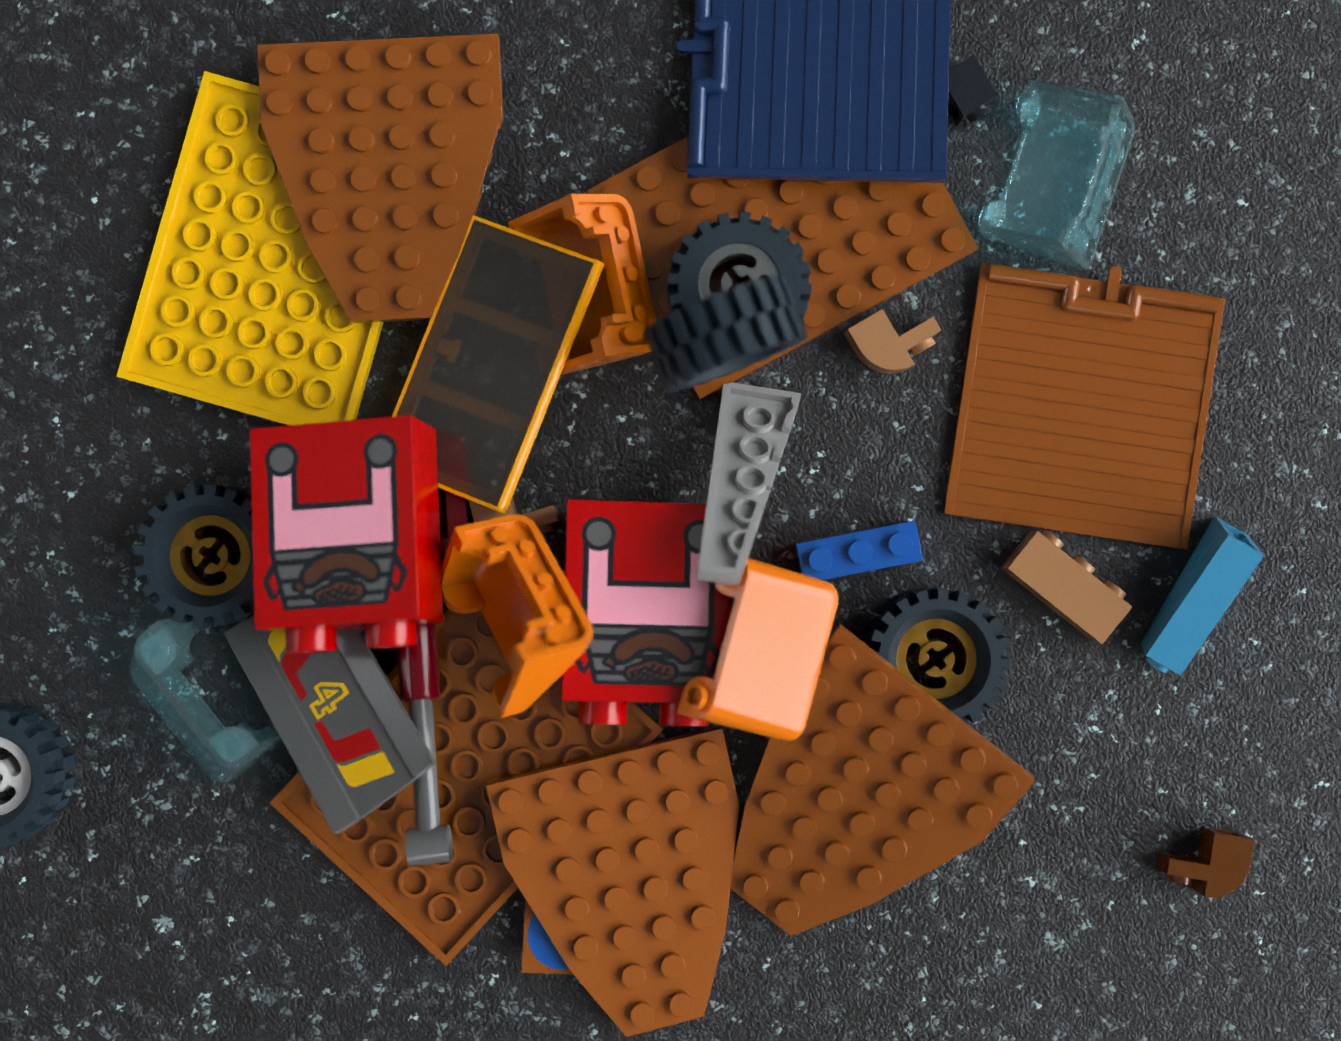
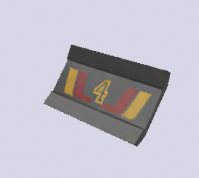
M255 614L223 633L334 834H339L360 821L436 764L434 757L370 648H366V641L359 629L337 630V651L322 653H286V633L255 630Z

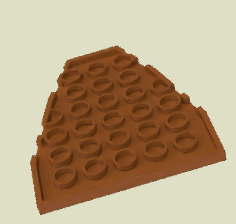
M499 34L258 45L261 126L306 243L349 320L352 323L430 320L460 253L472 216H476L483 191V181L487 167L490 166L492 160V150L498 129L500 130L503 121ZM469 232V234H468V237H467V239H466V242H465V244H464V247H465V245H466V243H467V241H468V239H469L470 232Z
M839 624L828 639L806 726L802 734L792 741L769 739L745 804L733 861L731 889L790 936L869 906L981 843L1035 783V778Z
M717 726L486 782V789L505 867L569 970L623 1034L629 1037L704 1017L726 932L739 813V802L723 728Z

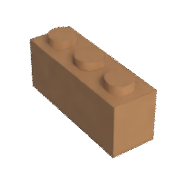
M1044 530L1042 534L1039 531H1029L1000 568L1091 642L1103 644L1132 608L1130 604L1123 600L1126 593L1111 581L1106 580L1105 583H1102L1092 575L1095 568L1080 556L1075 555L1072 559L1062 551L1063 542L1049 531Z

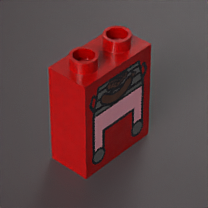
M411 415L250 429L255 630L286 633V653H322L337 651V630L366 628V648H401L417 646L416 625L444 623L436 429Z
M567 500L565 577L591 622L594 631L589 647L562 674L561 701H578L577 724L627 725V702L660 703L659 725L708 726L709 722L677 713L685 685L695 677L714 678L731 616V597L721 593L716 587L715 582L696 579L706 504Z

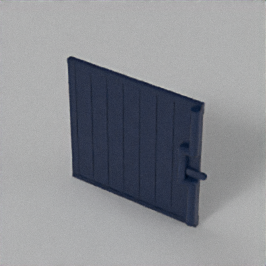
M695 0L693 40H680L677 43V50L680 53H693L687 178L946 183L951 0Z

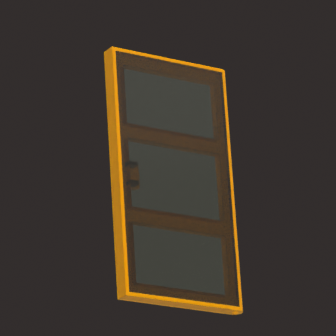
M472 216L460 253L434 309L392 417L411 415L436 429L439 488L491 508L496 513L506 514L605 265L598 259H592L480 217Z

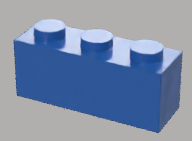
M916 521L793 544L798 573L821 580L923 561Z

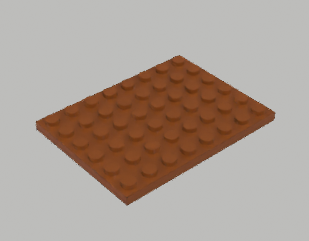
M688 136L587 190L588 194L621 195L630 204L634 213L656 321L669 317L668 314L671 313L670 304H668L667 283L668 272L670 273L671 260L675 251L678 252L681 248V241L688 233L692 236L697 231V225L705 220L711 224L717 221V215L729 213V218H739L740 212H750V219L760 221L763 215L772 219L771 226L777 230L781 226L785 227L791 233L789 236L790 241L793 244L799 242L803 248L802 258L804 263L809 262L811 270L809 284H812L811 296L807 304L808 309L802 319L808 335L807 339L788 348V350L770 356V358L764 361L754 363L747 368L737 370L721 378L713 379L705 384L694 386L693 389L699 400L722 389L723 383L729 384L743 378L973 254L979 249L943 183L687 178ZM731 260L723 263L710 277V291L714 294L720 292L721 280L725 272L732 279V287L743 283L744 285L748 284L745 280L741 283L737 282L731 274L732 268L737 265L754 268V265L745 260Z
M450 609L443 614L444 623L436 624L441 697L433 700L432 703L440 825L449 824L453 849L452 861L447 863L408 865L405 849L406 829L416 827L413 782L339 834H334L300 772L270 802L277 811L445 966L449 964L518 888L503 863L486 782L651 743L663 731V728L635 702H627V725L577 724L578 701H561L562 675L528 709L502 718L493 701L492 688L499 677L511 673L512 670L481 611L460 614ZM397 664L386 677L400 699ZM401 701L409 715V702Z

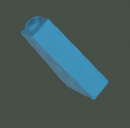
M1214 516L1141 642L1147 656L1146 661L1151 666L1164 673H1167L1170 669L1180 676L1264 557V554L1247 534Z

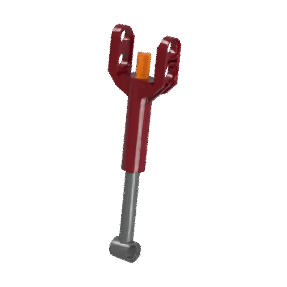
M466 459L449 461L446 473L469 482ZM446 490L448 538H442L440 535L441 567L454 527L472 523L468 499ZM436 624L416 625L417 646L397 648L400 700L409 702V716L436 761L432 701L441 697ZM436 763L413 782L416 827L407 828L405 834V849L409 866L452 861L451 829L449 824L440 825Z

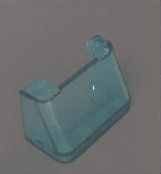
M1029 80L1026 92L1019 96L1016 105V116L1020 117L1021 124L1025 130L1002 199H994L988 206L985 205L982 208L978 221L979 232L984 238L1071 267L1086 270L1095 255L1132 143L1135 128L1134 118L1122 95Z
M172 618L158 620L138 637L128 667L129 676L203 772L212 781L219 783L229 782L239 777L279 745L282 739L273 724L263 729H255L249 727L244 721L237 726L225 728L181 673L184 668L196 660L192 653H190V643L192 637L199 630L191 622L181 624L172 620Z

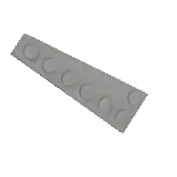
M733 382L729 384L723 383L696 576L697 580L739 586L798 410L801 393Z

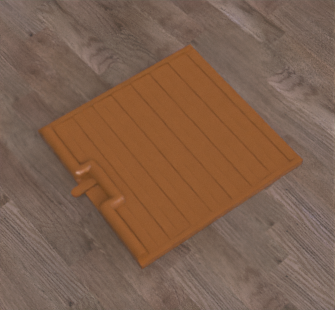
M981 263L943 514L1187 550L1225 299L1154 287L1120 284L1122 271L1118 266H1113L1109 269L1107 281H1100L1073 275Z

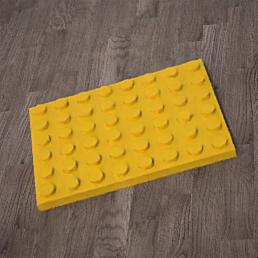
M204 71L116 377L289 426L356 420L384 322L352 323L308 247L261 126L259 86Z

